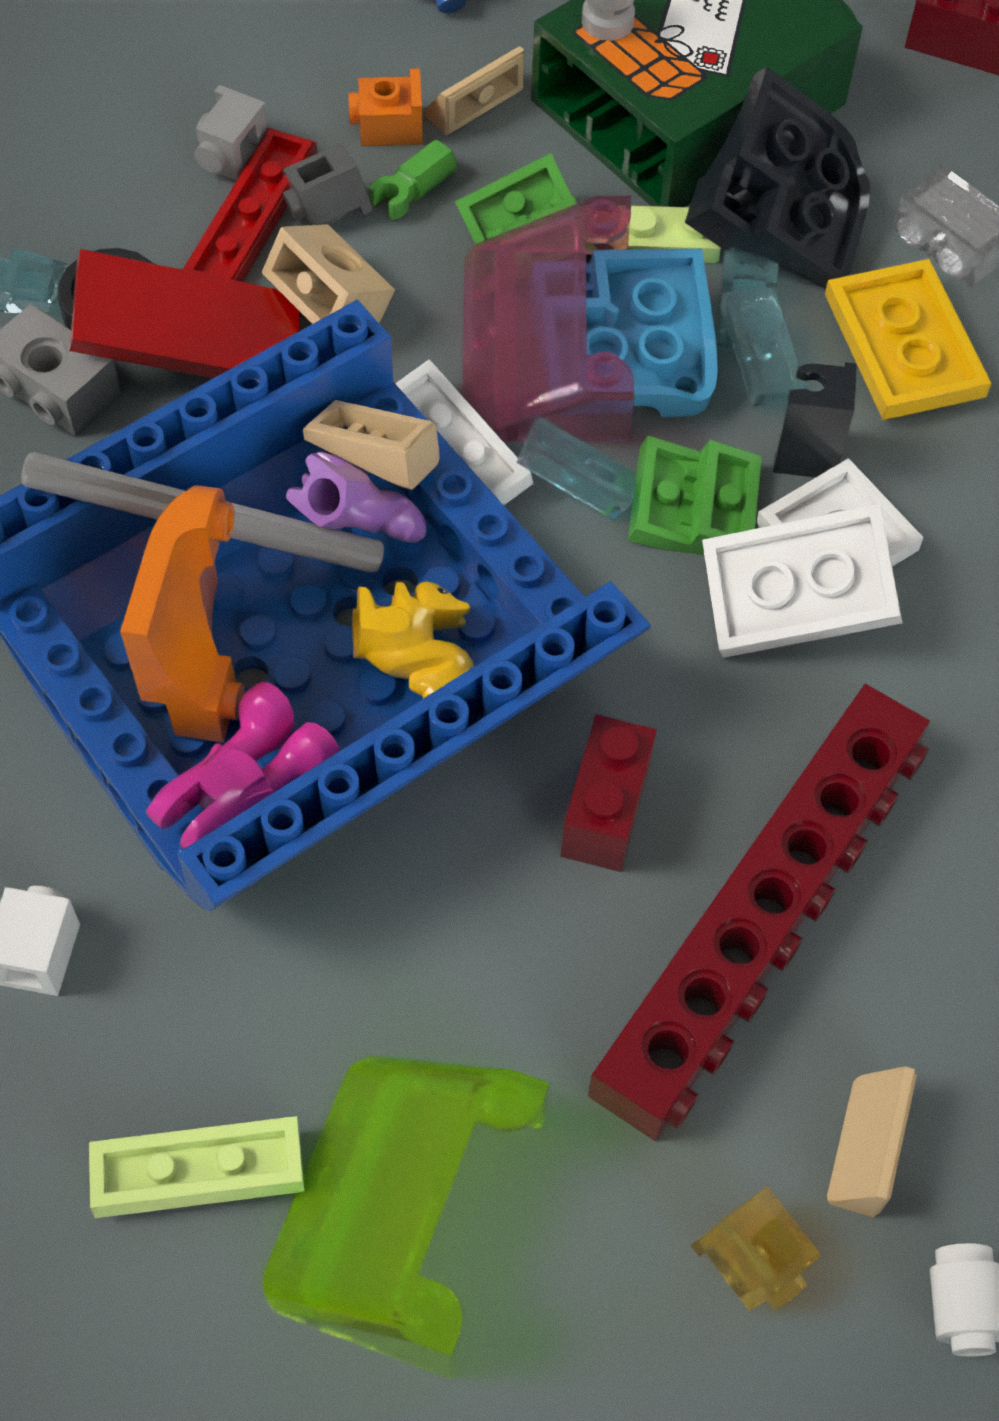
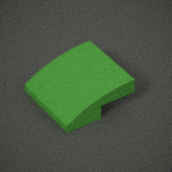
M551 153L455 201L500 296L531 281L535 264H564L597 247V243L574 196L571 195Z
M648 435L639 448L628 541L668 551L704 555L702 540L755 529L762 456L713 440H709L700 452Z

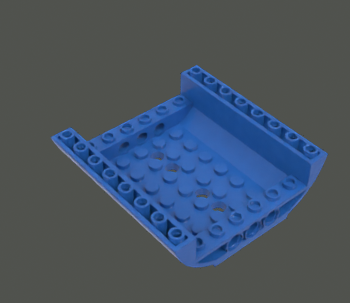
M357 299L66 460L187 491L194 485L220 488L224 491L227 502L313 523L286 499V494L290 488H303L302 476L305 473L310 474L305 462L307 456L318 452L332 453L304 440V427L334 400L419 419H427L393 382L391 336ZM438 431L439 462L414 489L398 486L372 473L368 474L369 479L379 490L398 492L411 500L419 508L427 526L426 536L416 543L396 540L388 536L385 531L372 533L352 527L336 529L379 540L384 544V555L377 572L368 573L230 538L228 542L220 541L215 558L218 584L212 615V637L218 655L231 657L235 678L247 669H259L268 675L264 682L271 683L279 688L288 698L294 711L292 734L306 722L317 723L334 737L340 751L185 849L180 846L181 837L191 822L205 808L198 804L177 823L164 830L147 816L146 810L157 793L166 784L204 760L215 744L220 743L222 746L226 744L240 729V720L229 721L224 743L175 736L166 704L142 701L140 699L120 630L146 545L157 519L25 487L23 484L0 495V638L29 682L33 693L159 868L164 870L175 884L202 909L213 911L650 629L651 624L612 581L585 597ZM399 579L410 581L416 587L425 581L438 584L456 599L467 602L471 608L467 614L462 616L466 620V624L463 627L433 631L434 640L455 643L464 649L472 659L474 667L423 698L421 695L410 690L408 679L392 677L380 671L367 660L353 658L352 627L341 625L335 618L346 609H356L358 587H366L370 590L378 606L391 605L392 596L394 595L387 593L384 588L390 582ZM244 688V694H245V692L248 691L250 688ZM281 748L256 761L260 768H264L272 761Z

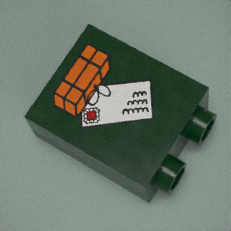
M570 0L534 21L531 101L650 206L686 207L691 204L698 179L707 173L734 125L753 75L765 67H769L828 113L832 114L846 104L863 29L851 8L843 0H635L633 2L635 7L633 29L625 37L612 41L597 39L584 30L582 11L583 3L586 0Z

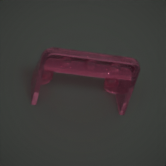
M631 195L589 198L481 241L472 246L467 252L464 259L462 396L503 442L628 441L631 439L634 406L633 373L622 359L611 352L603 351L594 355H587L586 254H592L593 250H628Z

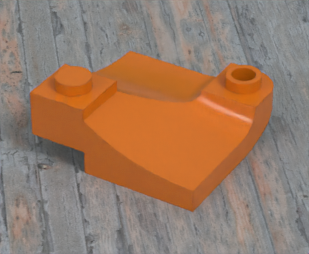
M194 485L177 496L166 507L155 523L146 545L120 633L140 699L142 701L166 704L174 735L224 743L229 721L239 720L238 705L244 695V684L236 682L231 657L218 655L212 637V615L218 584L215 558L220 541L228 542L231 538L235 510L233 503L226 502L222 489Z

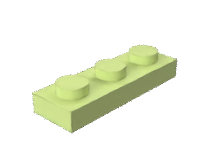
M297 1116L89 1142L90 1209L94 1218L305 1192Z

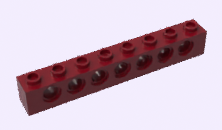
M865 683L592 1073L588 1091L589 1098L654 1141L657 1140L667 1123L676 1129L682 1125L699 1097V1094L691 1089L703 1070L712 1075L718 1071L735 1042L726 1035L739 1017L748 1023L752 1020L769 992V988L761 983L773 966L782 972L786 969L803 941V938L795 934L806 916L815 922L820 918L836 891L828 883L838 868L846 873L852 870L868 843L866 839L861 837V834L870 821L881 826L897 801L899 794L893 791L892 788L899 777L902 775L911 780L920 768L930 749L921 744L930 720ZM855 760H867L878 769H865L858 765ZM823 806H838L847 813V816L832 815ZM790 852H806L817 863H800L790 855ZM763 898L775 900L783 907L784 912L776 914L766 912L758 906L756 900ZM728 947L740 948L750 956L752 961L745 964L733 963L724 957L721 950ZM693 997L706 998L715 1005L718 1012L710 1016L698 1015L688 1008L685 1001ZM660 1048L670 1049L679 1055L683 1064L675 1069H664L657 1066L651 1060L649 1053Z

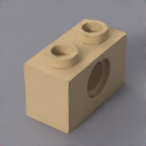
M328 224L281 227L261 272L312 324L357 299L380 323L395 292V289Z

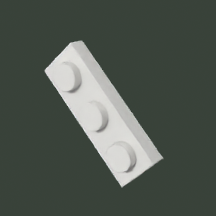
M430 359L395 383L428 421L436 423L437 431L503 505L533 484L531 472Z

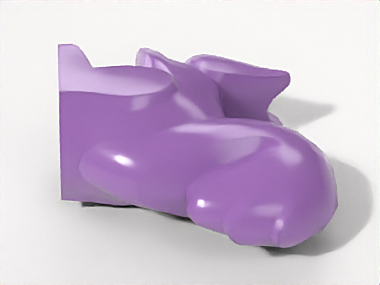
M318 452L307 456L305 462L310 474L305 473L302 476L303 488H290L286 494V499L319 528L340 529L352 527L372 533L385 531L388 536L409 543H416L426 536L427 526L425 518L411 500L395 491L379 490L369 479L368 474L370 472L334 454Z

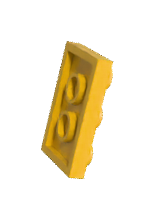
M930 259L828 280L825 297L882 420L987 397L992 383Z

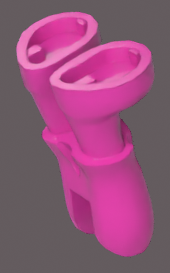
M257 683L245 692L238 705L240 729L223 746L220 743L215 744L204 760L166 784L146 810L147 816L164 830L177 823L198 804L205 808L191 822L181 837L180 846L185 849L338 753L340 748L334 737L322 726L306 722L292 734L294 711L288 698L279 688L271 683ZM281 748L277 756L261 769L256 761Z

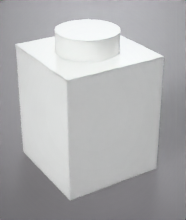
M30 886L27 891L5 887L0 902V986L54 996L59 995L80 927L70 899L66 898L61 892L45 886Z

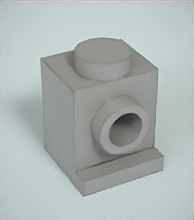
M219 85L214 91L216 105L210 112L204 113L197 124L195 137L199 146L194 151V157L197 163L206 171L218 173L237 181L268 130L265 102Z

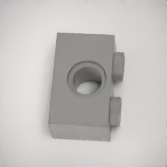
M30 303L0 329V392L8 397L16 395L28 403L42 421L48 425L57 423L76 436L121 395L114 360L69 351L71 330Z

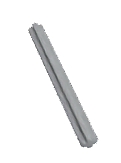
M36 452L27 455L21 473V483L25 487L157 520L166 507L177 496L185 492L173 487ZM233 503L235 510L234 526L231 535L233 539L368 573L377 572L380 568L384 555V544L379 540L336 529L319 528L313 523Z

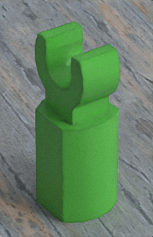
M435 139L399 166L395 171V175L383 176L373 181L369 187L370 203L375 206L383 199L392 198L389 201V217L392 220L403 217L409 210L410 201L414 200L416 202L456 171L457 163L453 151Z

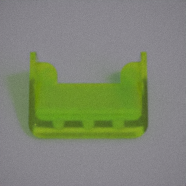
M380 1055L368 1056L355 1062L344 1076L303 1175L305 1192L296 1193L263 1273V1291L273 1310L291 1320L451 1379L456 1367V1345L462 1330V1309L457 1297L448 1287L420 1276L419 1273L475 1124L477 1123L501 1132H515L528 1126L541 1128L546 1116L550 1083L515 1070Z

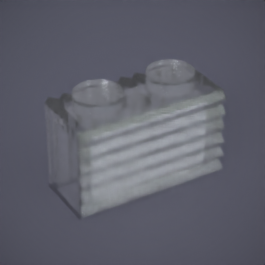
M943 164L937 170L934 169L930 175L927 174L923 180L920 179L916 186L912 185L909 191L906 190L903 193L893 227L896 233L899 232L906 243L918 246L920 251L925 250L927 257L933 256L935 263H939L948 275L958 277L959 281H965L967 287H973L999 267V205Z

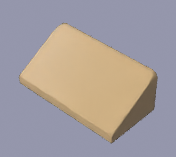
M518 46L441 92L424 111L425 118L446 136L523 90L525 50Z
M903 1066L863 1074L854 1080L827 1193V1202L831 1205L875 1218L890 1200L917 1074H914L915 1069Z

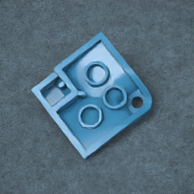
M702 248L593 250L590 263L535 264L530 288L535 336L540 337L544 353L552 408L647 406L657 409L660 412V417H682L697 415L708 407L716 388L718 366L715 330ZM683 388L688 390L690 393L678 389Z

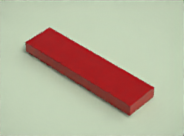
M268 128L182 270L243 282L287 208L283 192L291 188L283 169L317 154V142Z

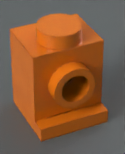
M420 68L410 69V77L358 78L359 92H348L350 125L360 124L361 146L423 144Z

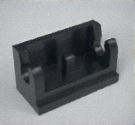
M845 362L844 367L814 363L798 367L797 379L818 381L823 385L824 389L816 392L808 389L790 390L778 448L774 457L773 473L816 478L840 463L855 408L856 363Z

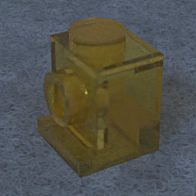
M765 1186L736 1207L690 1245L699 1257L704 1253L707 1254L749 1311L766 1301L776 1311L793 1299L808 1285L801 1276V1273L821 1256L768 1186Z

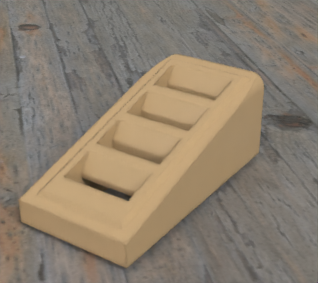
M334 400L303 428L304 440L384 480L408 489H414L437 466L440 458L436 423Z

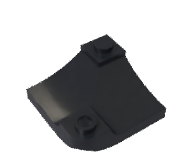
M765 67L753 75L748 92L731 131L707 173L698 179L685 223L725 251L733 247L768 258L803 274L826 288L828 280L849 276L869 206L870 182L861 163L857 145L849 131L830 113L769 67Z

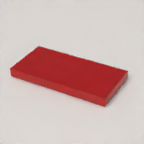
M84 249L79 251L76 265L69 349L71 352L215 378L299 332V310L278 289Z

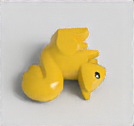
M427 581L420 583L416 587L413 597H411L403 582H396L395 593L392 596L390 606L376 605L370 590L366 587H358L357 607L352 611L353 658L367 660L380 671L392 677L408 679L410 690L425 698L474 667L472 659L464 649L455 643L434 640L433 631L463 627L466 624V620L462 616L467 614L471 607L467 602L456 599L438 584Z

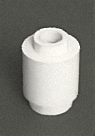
M972 1243L953 1244L936 1249V1265L929 1269L936 1340L951 1344L952 1354L957 1356L977 1357L996 1353L995 1342H999V1263L994 1262L993 1249L987 1245Z

